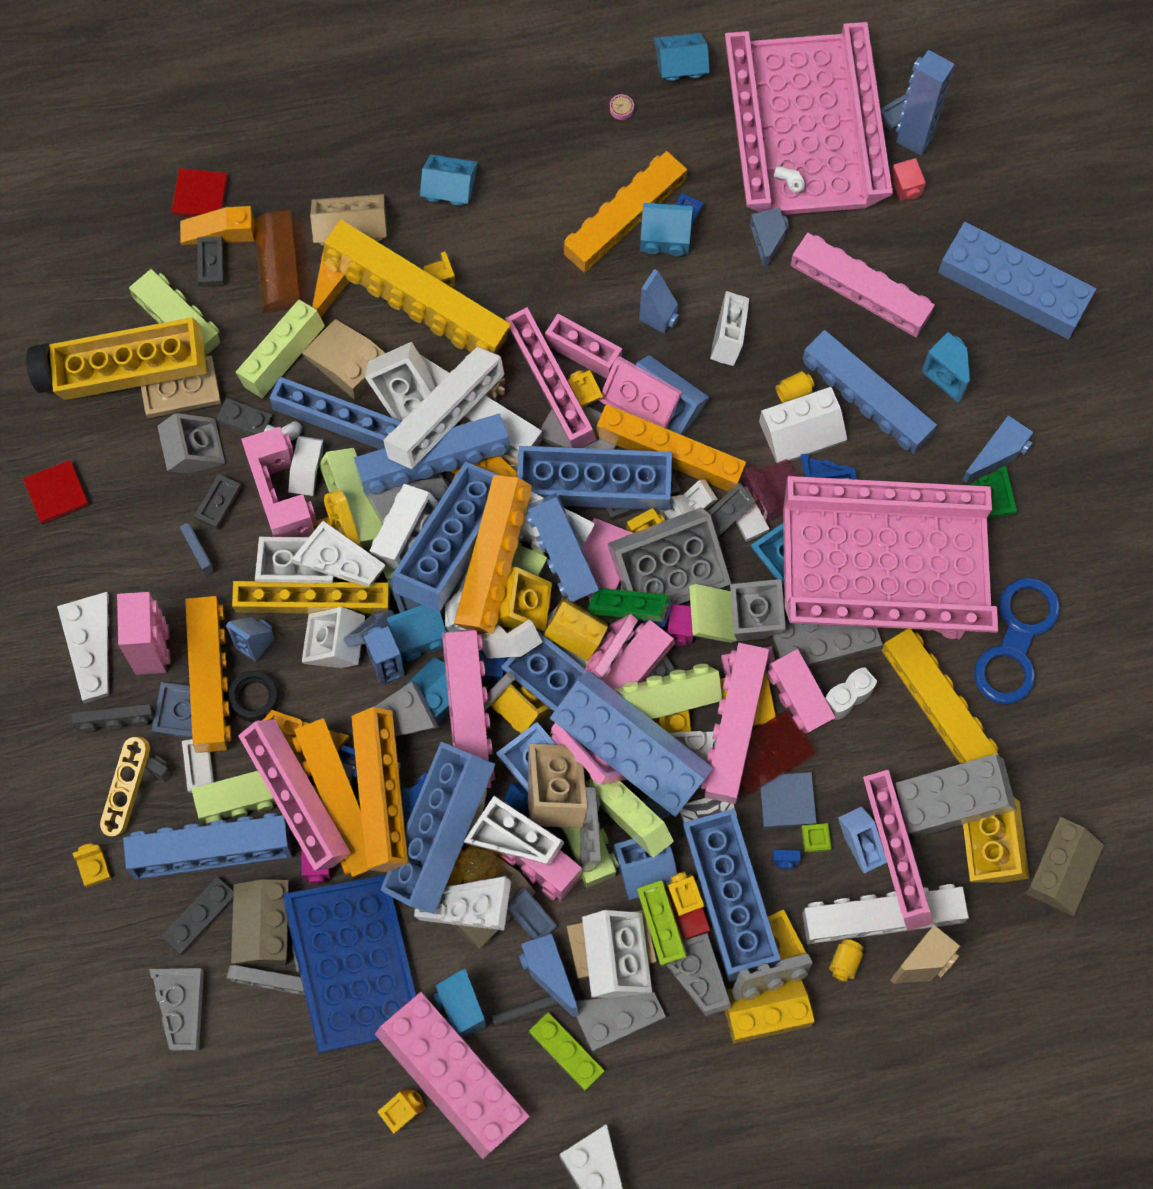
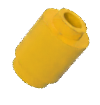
M801 371L780 381V384L775 388L780 401L785 403L811 394L814 382L809 374Z
M843 939L842 944H838L829 967L830 971L833 972L832 976L841 981L854 979L863 957V946L855 941Z

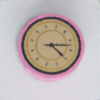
M617 95L611 100L610 113L614 118L625 120L633 114L634 103L629 96Z

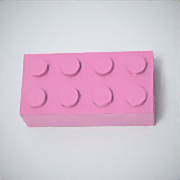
M150 592L117 594L118 645L135 675L167 673L166 664L171 663L170 650L166 647V640L170 639L169 624H166L165 616H162L161 608H158L157 600H153Z
M561 850L550 866L504 853L501 856L510 866H518L523 871L521 875L530 883L534 884L536 881L543 887L541 891L552 901L558 899L562 902L582 878V867Z

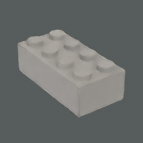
M997 754L895 783L907 833L916 838L1017 810L1004 759Z

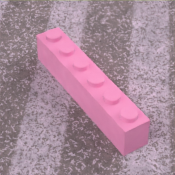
M807 233L792 255L790 266L916 338L932 315L935 305L927 297L913 293L904 284H897L890 280L883 272H876L869 268L862 260L853 259L844 250L832 247L817 235L813 236Z
M526 307L505 318L506 322L511 324L509 330L572 448H582L596 441L594 431L529 309Z
M650 620L646 624L641 623L633 634L635 636L629 644L625 643L622 645L623 651L613 664H610L611 670L602 681L613 690L623 687V684L627 682H644L675 645L674 638ZM551 730V739L556 743V745H564L558 740L557 735Z
M474 629L442 632L453 746L489 761L488 755H492L491 739H487L486 729L490 728L489 714L484 713L483 703L487 702V690L481 684V677L485 676L484 662L479 661L478 650H482L481 635H477ZM494 769L486 788H491V781L495 780Z
M738 643L737 651H731L729 665L733 666L732 674H726L723 690H728L726 700H720L718 714L722 715L720 724L715 723L712 739L717 740L715 749H709L707 763L711 764L713 769L701 785V789H706L705 798L736 804L769 649Z
M275 719L255 721L238 735L314 871L333 868L351 854Z
M889 770L864 776L863 779L907 931L934 924Z

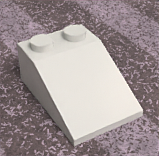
M412 342L368 361L365 378L393 419L402 422L435 388L426 364Z

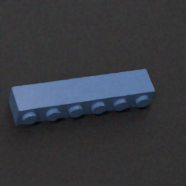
M930 50L926 52L923 58L919 56L912 68L914 72L909 80L910 86L905 94L907 98L902 106L904 110L899 117L900 123L896 129V132L899 133L896 143L920 156L933 138L954 68V63Z
M824 330L804 350L802 360L807 368L818 372L827 385L838 389L846 401L849 403L853 402L858 406L866 418H872L878 423L879 428L885 434H891L904 450H909L915 454L934 434L937 426L936 423L827 331Z
M279 377L269 398L272 409L380 450L385 448L383 440L401 423L399 420Z
M500 413L453 427L413 469L388 459L385 448L354 457V461L366 496L368 493L377 494L383 490L403 486L418 479H426L444 471H452L457 467L463 466L465 461L475 464L483 459L501 456L511 451L509 436Z

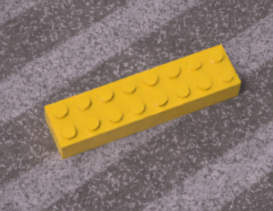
M339 220L324 242L323 262H325L329 269L345 274L350 282L356 285L361 284L367 288L371 295L387 300L392 308L408 313L413 321L429 326L434 334L447 337L455 347L466 349L469 352L479 347L497 355L505 343L510 323L343 220Z

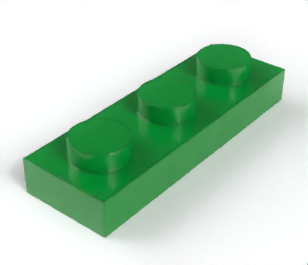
M599 588L598 591L594 592L588 609L592 615L623 618L632 614L636 619L663 622L670 599L665 594Z

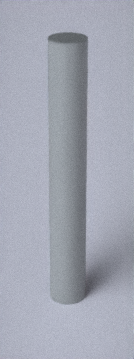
M507 672L487 693V702L483 703L484 712L515 680V676L512 673Z

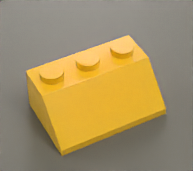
M1015 797L1014 801L1017 810L963 824L970 882L1005 883L1030 879L1020 801Z
M792 979L785 982L779 989L774 991L764 990L756 998L748 1001L744 998L736 1002L732 994L733 988L726 990L731 1008L725 1010L733 1044L812 1027L815 1022L808 994L802 980L794 982Z

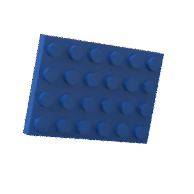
M386 875L283 895V902L318 1054L380 1041L375 1035L380 1026L416 996L393 897L380 890Z

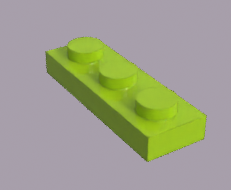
M660 880L637 888L660 965L665 966L688 958L664 881Z
M549 1013L529 1030L532 1037L584 1091L605 1072Z

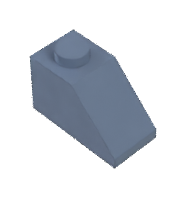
M780 207L751 214L750 228L763 268L769 266L785 239L786 230L789 229L786 215L782 216Z

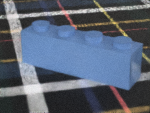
M558 493L529 504V512L526 513V517L532 528L536 526L540 534L536 538L541 550H547L551 558L547 562L553 574L557 573L561 580L558 583V587L562 596H568L570 602H573L598 591V581Z

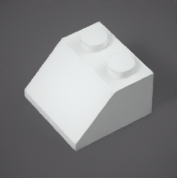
M344 607L309 614L301 663L336 668L358 665L361 645L347 647L344 638L364 622L365 616Z

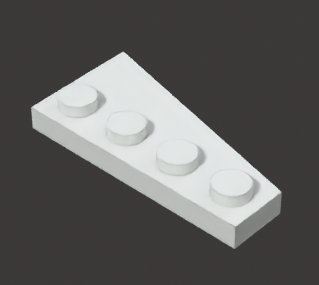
M108 592L57 606L81 698L84 703L109 696Z

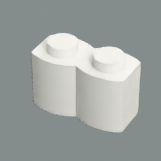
M865 667L851 673L846 683L833 687L827 694L826 701L835 716L834 721L847 716L854 705L863 703L871 696L877 680Z

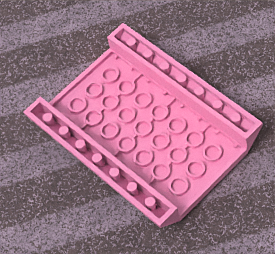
M867 22L843 24L842 34L750 41L749 31L725 33L746 206L748 208L762 212L780 207L782 215L862 209L892 195ZM776 166L799 171L805 182L804 190L800 193L792 192L786 180L774 178Z
M788 476L783 508L785 610L789 622L997 633V606H991L987 517L992 511L991 487Z

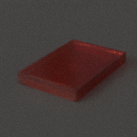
M786 710L751 732L740 782L748 795L753 794L815 755L814 750Z

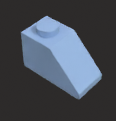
M862 807L838 817L844 838L864 874L887 863L875 821Z

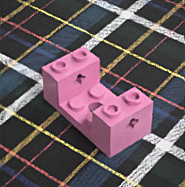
M277 427L241 439L273 537L311 536L314 532L313 526L318 524L311 501L306 502L302 494L278 502L270 479L271 474L291 467V459L294 452L288 434L283 435L281 427Z

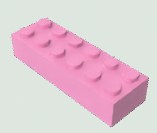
M422 992L381 1025L375 1033L378 1039L482 1159L530 1117Z

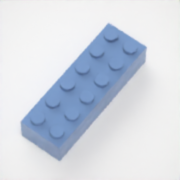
M966 222L963 223L949 247L938 271L939 274L1068 340L1097 289Z
M519 446L517 477L532 485L531 492L543 498L558 493L563 506L669 510L672 452Z
M465 461L392 574L394 593L440 612L470 564L493 475L497 474Z
M589 670L577 680L550 717L551 720L570 733L594 754L602 758L608 765L620 772L622 776L675 817L713 769L708 763Z
M440 742L405 828L408 864L388 871L380 889L381 891L410 907L432 914L435 913L487 783L492 775L494 763L458 747Z
M730 809L684 822L685 837L728 981L736 980L739 972L748 969L751 974L758 970L757 968L761 965L768 964L770 968H774L781 960L735 810Z
M268 813L264 815V818L253 819V817L249 816L240 817L237 819V822L226 823L225 820H217L211 822L210 826L202 827L199 824L185 825L184 829L174 831L173 828H161L157 830V833L152 834L138 831L131 833L130 837H123L126 870L134 880L293 858L290 828L284 816H280L279 813Z

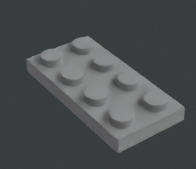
M788 618L785 619L786 630L772 635L778 658L798 649L808 667L879 649L883 645L877 627L790 623Z

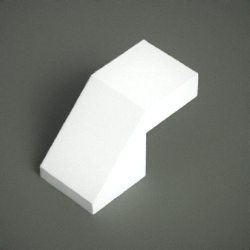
M298 437L290 467L289 493L309 496L315 494L317 469L322 460V439Z
M703 479L695 483L683 495L672 496L670 498L669 510H656V513H661L666 521L700 507L706 511L718 499L706 480Z
M527 620L509 633H506L497 624L493 634L483 633L481 635L482 650L487 658L521 657L542 643L534 624L530 620Z

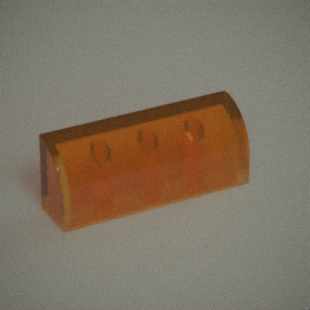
M291 210L274 211L259 216L254 222L262 313L290 310L298 300H301Z

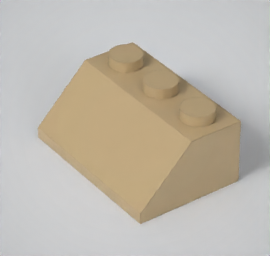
M384 194L314 199L311 202L310 216L313 243L324 245V242L340 219L375 241H380L382 238L387 237Z
M934 925L890 981L898 984L932 981L936 975L941 978L959 957L955 952L960 946Z

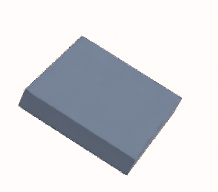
M161 682L151 730L152 734L192 739L190 686Z
M811 772L759 776L763 829L816 824Z

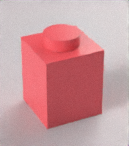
M916 158L894 164L890 177L899 200H914L923 194L926 182Z

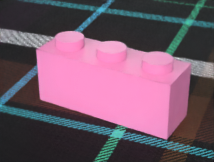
M560 314L556 315L545 332V341L549 348L606 379L615 359L618 356L622 357V348Z
M798 649L766 665L768 669L766 672L767 677L772 685H777L781 692L779 694L780 701L785 708L789 707L793 714L791 720L798 731L801 730L803 734L808 733L835 718Z

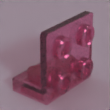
M787 459L758 472L754 466L744 469L742 481L756 500V505L766 522L783 515L787 477H797Z

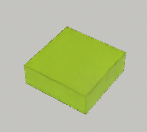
M828 823L801 826L804 853L831 851Z

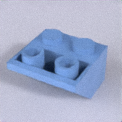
M634 839L614 844L613 852L618 862L619 872L628 901L639 898L637 888L660 880L664 881L665 887L668 889L666 883L671 881V876L677 874L670 845L652 858Z

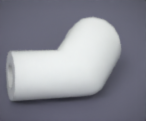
M776 166L774 178L786 180L792 192L800 193L804 190L805 182L799 171Z
M291 422L282 427L281 430L283 435L288 434L290 441L300 436L302 426L298 422ZM268 424L264 431H268L276 427Z
M463 590L457 592L446 604L449 627L452 629L460 627L454 624Z

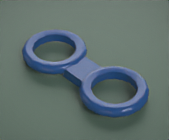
M1029 577L1017 579L1006 586L999 602L1001 617L1008 626L1002 644L991 647L983 652L975 663L974 679L976 686L984 697L994 703L1005 705L1017 703L1028 696L1034 686L1035 671L1032 662L1026 655L1028 647L1034 635L1043 634L1054 626L1059 618L1060 611L1057 594L1048 584L1040 579ZM1023 589H1033L1041 593L1046 598L1049 606L1047 618L1041 623L1034 625L1024 624L1017 620L1010 608V600L1013 594ZM1001 656L1010 657L1017 661L1024 673V681L1021 688L1011 693H1002L991 688L985 677V667L989 661Z

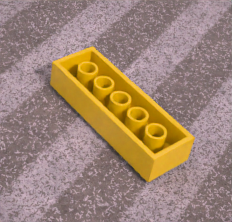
M193 317L49 344L53 392L63 400L207 374L202 326Z

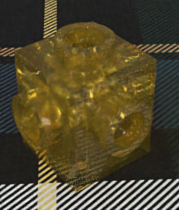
M469 845L454 864L462 874L461 878L466 883L493 879L502 870L496 863L497 857L489 849H479L473 845Z

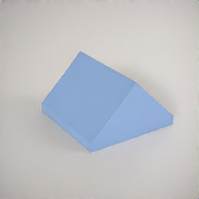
M538 722L496 753L527 792L529 744L556 745Z

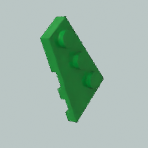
M1006 465L969 485L991 487L992 511L987 519L1016 514L1017 509Z

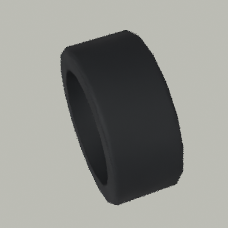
M49 343L30 346L26 353V366L33 388L39 393L53 391Z
M257 670L246 671L232 681L228 691V698L234 713L240 719L253 723L264 720L271 710L276 711L279 703V692L273 679L266 673ZM253 682L263 684L269 692L267 704L257 711L246 710L239 702L240 690L245 685Z

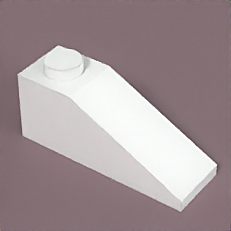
M728 291L725 292L712 343L710 359L734 366L743 346L749 298Z

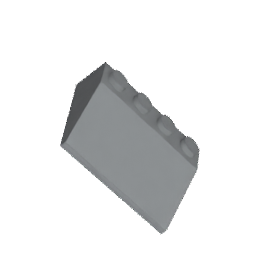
M701 507L607 543L614 567L625 591L668 595L670 601H673L672 604L678 605L690 600L689 586L699 584L719 589L731 584L711 516Z

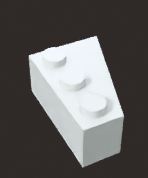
M493 796L464 841L470 845L549 866L564 844L562 840L495 796Z
M604 1125L560 1154L561 1161L579 1189H622L607 1125Z

